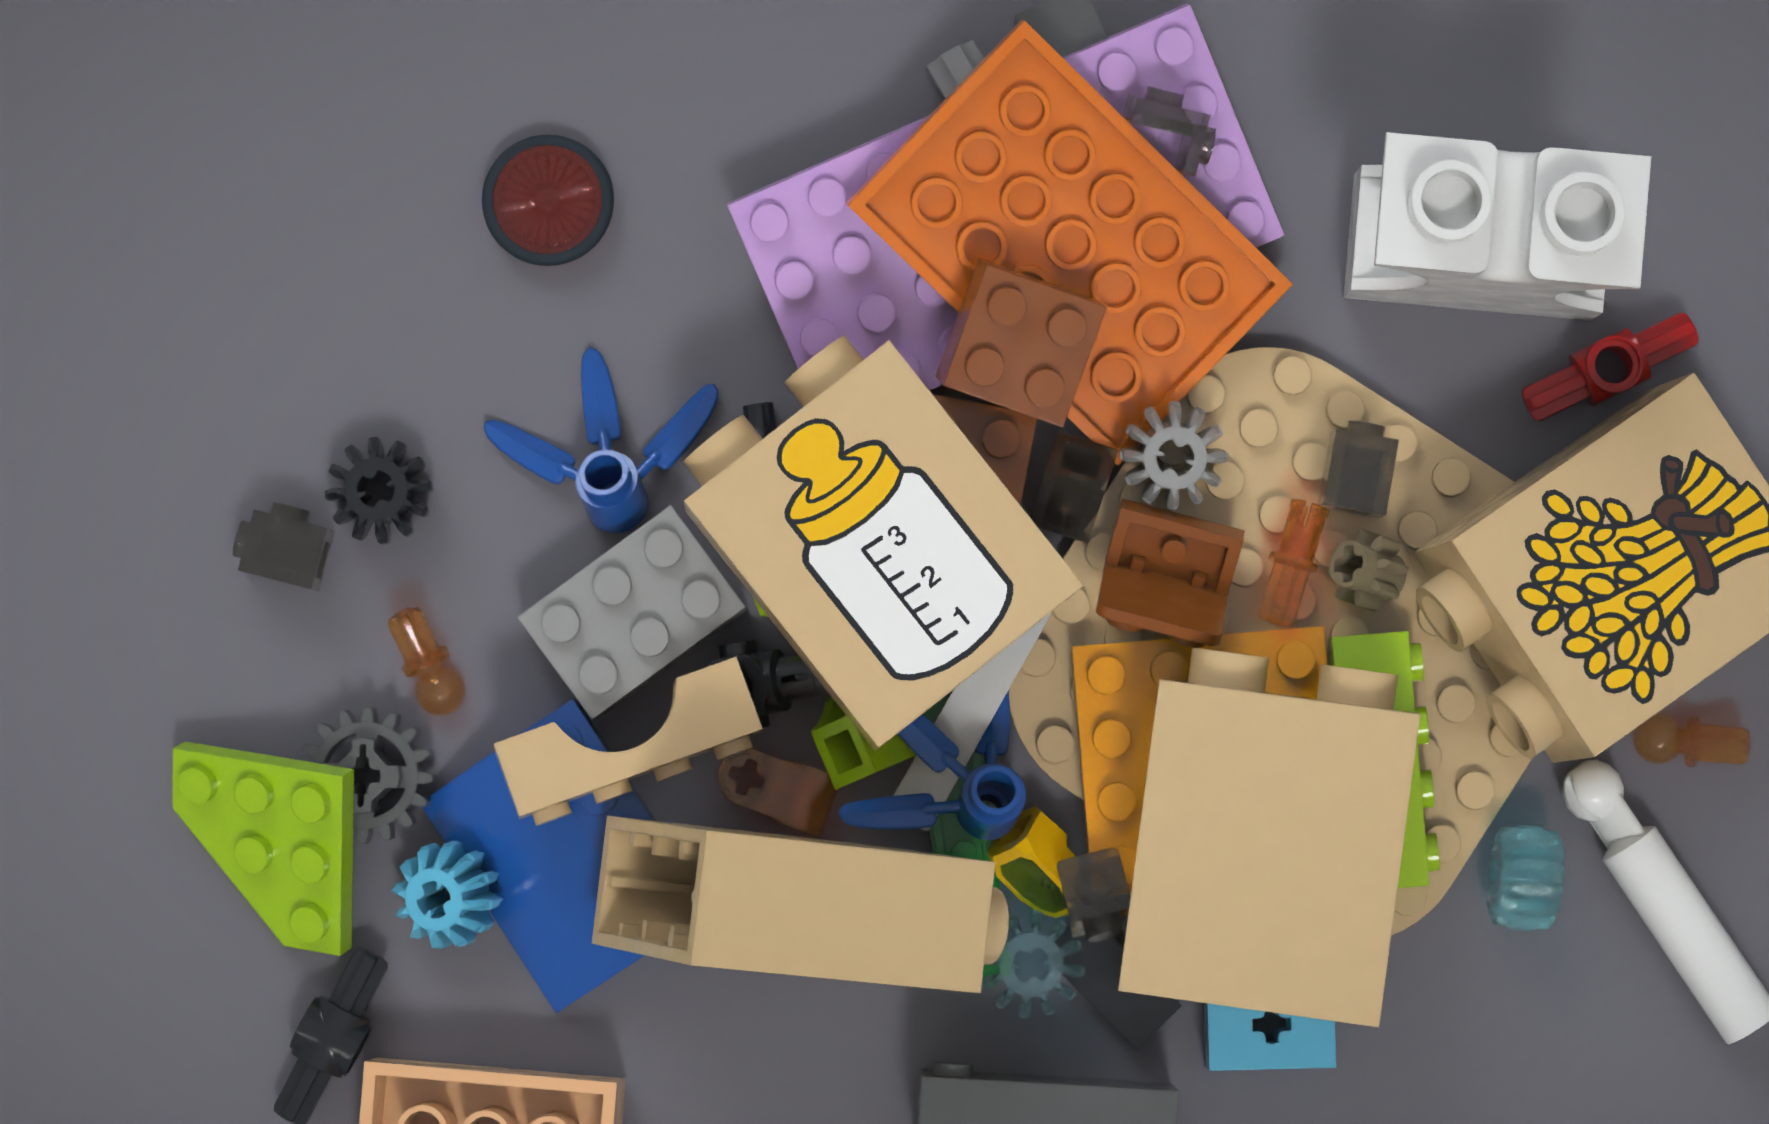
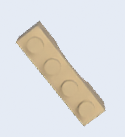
M733 657L676 678L673 683L672 705L666 722L652 738L635 748L619 752L593 750L575 742L555 722L493 744V748L519 820L532 815L535 825L538 826L571 814L569 802L593 793L596 804L632 792L629 780L653 772L656 781L660 782L693 770L689 758L714 750L716 759L721 760L753 748L750 736L760 733L763 728L738 659Z

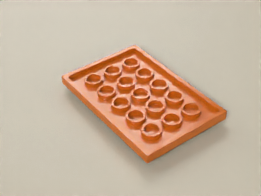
M1021 20L846 202L873 231L958 312L978 257L1095 298L1104 304L1107 309L1067 417L1117 466L1122 462L1119 458V450L1125 447H1136L1140 443L1132 439L1125 432L1128 424L1137 425L1147 433L1152 426L1145 418L1143 410L1149 406L1155 409L1162 421L1167 415L1169 402H1180L1293 285L1025 20Z

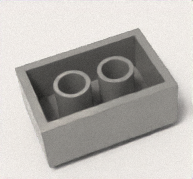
M670 505L517 618L590 718L597 721L748 609Z

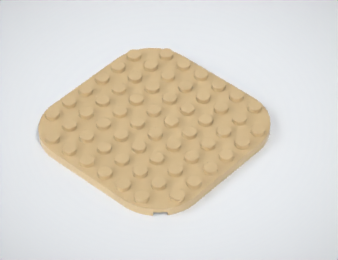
M1257 347L1225 354L1179 402L1182 410L1181 423L1183 424L1195 407L1204 410V421L1196 431V434L1213 425H1218L1222 430L1223 434L1218 440L1205 446L1206 449L1218 448L1228 453L1227 462L1206 464V468L1220 476L1221 483L1218 487H1214L1201 478L1194 484L1203 496V501L1199 504L1192 502L1185 488L1179 489L1180 502L1178 508L1170 510L1166 506V488L1162 487L1157 498L1149 504L1143 501L1141 497L1142 492L1150 477L1136 485L1129 486L1124 478L1125 474L1142 463L1125 461L1063 557V560L1084 586L1052 611L1050 618L1009 688L1010 713L1020 741L1038 767L1064 789L1084 801L1071 647L1170 639L1166 634L1147 629L1136 632L1118 629L1096 613L1103 566L1122 498L1245 530L1244 541L1227 596L1223 634L1324 626L1327 665L1331 666L1329 637L1409 631V643H1421L1424 680L1414 681L1413 691L1415 707L1426 706L1429 744L1418 745L1420 770L1431 769L1434 787V807L1423 808L1425 834H1437L1440 870L1429 872L1430 886L1397 888L1392 936L1418 922L1440 902L1532 760V758H1527L1519 753L1507 741L1491 717L1486 697L1499 688L1501 684L1475 645H1470L1462 652L1455 651L1449 647L1432 629L1423 615L1416 598V589L1429 581L1430 577L1414 555V552L1515 482L1320 358L1304 352L1276 347ZM1167 415L1164 417L1161 423L1168 421ZM1172 440L1166 441L1160 446L1164 456H1157L1156 461L1158 466L1169 463L1174 470L1181 469L1186 464L1182 455H1190L1189 446L1187 444L1178 447ZM1139 443L1135 448H1140L1141 443ZM1358 529H1365L1399 541L1402 545L1396 555L1403 559L1406 566H1409L1406 581L1399 592L1400 596L1398 599H1380V607L1377 612L1337 599L1335 594L1340 586L1328 574L1330 560L1337 548V544L1350 540L1356 541Z

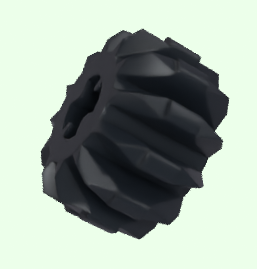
M371 437L368 442V459H364L361 452L355 446L350 445L345 448L347 458L354 464L350 472L335 464H332L329 469V473L332 476L345 481L344 488H330L326 490V500L332 502L347 501L348 503L333 515V520L336 524L343 525L358 516L353 527L352 537L359 541H363L366 538L373 523H375L376 539L382 545L390 543V523L394 522L397 529L404 536L408 537L414 533L412 524L404 516L408 510L420 517H427L430 512L427 506L413 501L414 494H428L434 490L433 483L429 480L411 481L410 479L421 472L426 463L418 456L400 466L406 454L407 446L404 443L396 441L391 446L386 459H384L381 439ZM384 475H389L392 480L386 485L395 490L393 498L390 502L380 499L375 507H370L367 501L372 499V496L364 492L366 484L369 480L379 483Z

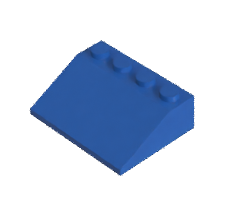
M576 699L570 700L521 732L524 733L555 722L564 733L582 746L597 751L611 752ZM494 751L428 797L432 801L430 806L422 808L445 843L451 841L463 842L466 854L475 850L485 852L480 869L483 873L487 871L500 873L497 880L489 884V891L500 896L503 900L498 907L489 911L555 1013H558L645 956L592 944L607 816L656 821V819L629 780L633 791L620 797L596 804L592 793L570 801L569 805L572 813L538 826L535 825L532 815L519 820Z

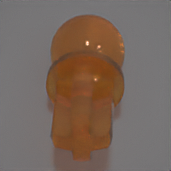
M408 607L398 611V613L389 618L388 627L405 660L402 666L404 675L406 677L419 676L415 687V695L419 705L426 712L436 716L453 713L461 706L464 700L465 684L455 670L442 666L450 656L448 648L438 645L420 608Z
M1655 714L1635 729L1633 736L1634 747L1639 756L1652 764H1665L1674 760L1679 754H1684L1687 767H1695L1698 761L1743 765L1747 763L1751 751L1750 733L1746 728L1701 724L1698 717H1690L1686 729H1681L1680 725L1671 717Z

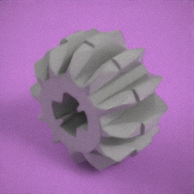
M1178 401L1169 402L1167 422L1161 423L1158 413L1152 406L1143 410L1144 416L1152 428L1146 433L1137 425L1128 424L1125 432L1132 439L1141 443L1140 448L1125 447L1119 450V458L1122 461L1142 463L1125 474L1124 478L1129 486L1136 485L1150 477L1142 492L1141 497L1143 501L1149 504L1157 498L1162 487L1166 488V506L1170 510L1178 508L1180 502L1179 489L1185 488L1194 504L1201 503L1203 501L1202 493L1194 483L1201 478L1209 485L1218 487L1222 481L1220 476L1214 471L1206 468V464L1227 462L1228 453L1218 448H1205V446L1222 436V430L1218 425H1213L1196 434L1205 417L1204 410L1199 407H1195L1190 412L1184 424L1181 423L1182 410ZM1172 440L1178 447L1188 444L1190 455H1182L1186 464L1181 469L1174 470L1169 463L1158 466L1157 456H1164L1160 446L1166 441Z

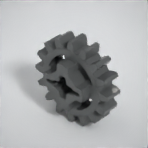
M364 707L361 722L356 721L350 710L339 712L341 728L336 730L327 723H321L317 726V729L324 740L321 745L304 744L302 748L308 756L314 758V763L351 768L355 771L357 768L365 767L367 758H369L370 768L380 770V781L370 783L367 793H365L364 782L354 780L353 828L356 829L358 844L370 843L373 829L377 828L384 841L394 839L395 827L393 823L396 821L407 828H413L417 821L410 811L412 806L429 807L432 802L425 794L420 792L422 784L437 781L436 774L422 771L421 763L434 755L432 749L416 750L413 745L421 733L418 727H411L401 733L398 730L401 715L396 712H390L382 723H378V714L375 707ZM355 735V739H352V751L339 763H329L337 747ZM382 736L390 740L399 749L406 766L396 765L384 752L385 740H382ZM405 788L398 803L388 812L379 816V811H382V800L393 789Z

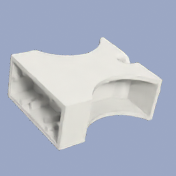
M1386 132L1383 165H1361L1354 174L1343 298L1591 321L1603 313L1605 289L1638 290L1641 287L1651 156L1554 147L1546 148L1541 152H1510L1497 150L1492 143L1487 141Z

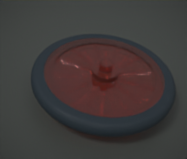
M559 135L532 136L507 148L491 166L482 191L484 219L495 241L515 258L539 266L566 264L588 253L604 236L614 209L612 182L601 160L580 142Z

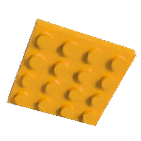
M1324 626L1223 634L1220 645H1204L1200 647L1201 649L1268 657L1269 663L1265 692L1316 699L1320 666L1327 665ZM1171 639L1071 647L1092 899L1131 896L1159 679L1188 682L1192 648L1180 645Z

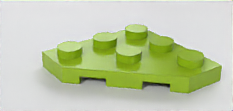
M187 741L173 748L172 808L283 946L341 956L352 948L354 769Z

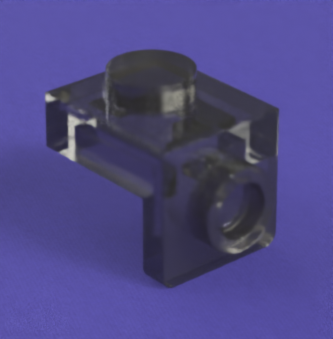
M1147 86L1145 97L1128 93L1123 117L1131 123L1181 134L1182 137L1174 168L1181 174L1195 177L1198 164L1207 165L1213 151L1216 129L1208 127L1211 115L1200 110L1182 106L1185 95L1152 86Z
M1112 847L1060 860L1057 863V872L1065 899L1066 918L1071 937L1075 938L1086 935L1088 942H1098L1121 935L1124 932L1123 925H1127L1131 896L1119 851Z

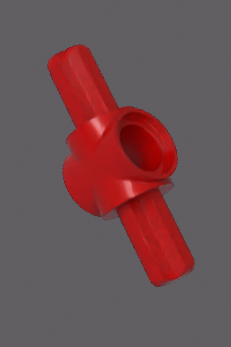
M1677 313L1634 335L1628 328H1624L1608 337L1602 338L1569 355V366L1524 387L1521 391L1524 405L1535 421H1542L1585 399L1595 406L1651 379L1650 368L1695 347L1699 342L1695 325L1686 313ZM1608 350L1615 352L1623 360L1625 372L1619 383L1606 382L1598 375L1595 368V360L1600 351Z

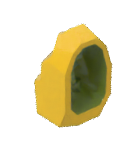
M1033 806L1022 811L1013 829L1005 836L995 839L987 851L989 860L996 862L995 875L1019 900L1039 913L1054 918L1069 915L1075 911L1080 903L1084 887L1080 879L1079 860L1067 847V834L1041 810Z

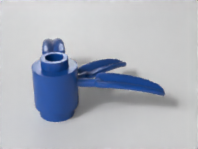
M589 347L584 352L581 365L583 411L587 440L592 445L599 444V451L588 455L579 469L574 468L576 462L572 455L517 427L499 420H489L484 422V431L487 438L500 451L537 476L557 485L565 480V476L574 480L577 492L591 522L602 531L622 533L637 526L646 515L648 495L641 480L656 465L662 470L671 468L685 453L711 417L718 402V389L715 384H707L692 396L646 445L643 453L646 459L636 468L629 457L611 450L610 441H616L621 437L617 401L610 373L603 356L596 349Z
M1009 690L975 748L978 754H985V764L977 767L972 772L956 759L959 755L957 745L923 714L898 733L905 744L934 772H943L948 767L964 782L958 800L935 802L933 796L928 793L859 800L843 805L838 813L840 819L848 826L862 829L906 830L932 827L937 821L936 814L956 813L962 828L975 838L995 840L1008 834L1015 826L1026 801V789L1020 776L1013 769L997 764V755H1005L1009 748ZM982 801H990L997 808L988 807Z

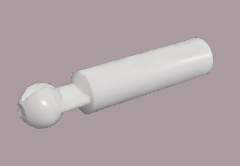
M1585 760L1569 770L1563 780L1562 790L1566 808L1577 818L1590 822L1607 848L1602 861L1725 1043L1728 1045L1735 1043L1769 1022L1768 992L1657 828L1640 824L1623 798L1624 786L1620 773L1608 763L1599 760Z

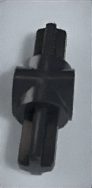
M357 948L353 952L331 997L328 998L320 995L319 998L315 997L311 1002L289 1046L292 1048L291 1053L298 1060L274 1104V1112L283 1119L294 1124L308 1123L331 1076L342 1078V1076H347L372 1029L371 1021L364 1016V1013L388 969V962L384 958L367 949Z

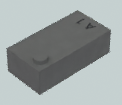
M935 1062L934 1069L920 1068L917 1124H1177L1179 1091L1172 1083L975 1072L973 1071V1064Z

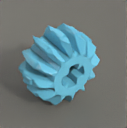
M459 841L445 843L442 847L439 844L431 843L420 848V851L417 852L418 858L413 857L404 861L399 868L406 880L396 883L391 891L404 898L406 904L398 910L395 917L401 919L411 917L414 921L410 938L421 939L429 936L431 947L437 949L446 948L452 943L455 946L463 947L475 941L477 932L482 933L491 928L495 921L488 910L498 907L503 898L489 891V884L494 883L500 873L494 871L483 873L480 869L485 852L475 850L466 854L463 842ZM445 889H447V891L450 894L451 900L449 901L445 897Z

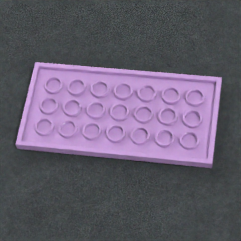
M1190 4L1181 5L1063 57L1256 248L1284 236ZM930 115L726 203L797 369L826 346L845 335L863 359L890 340L928 390L942 385L935 376L958 311L846 204Z

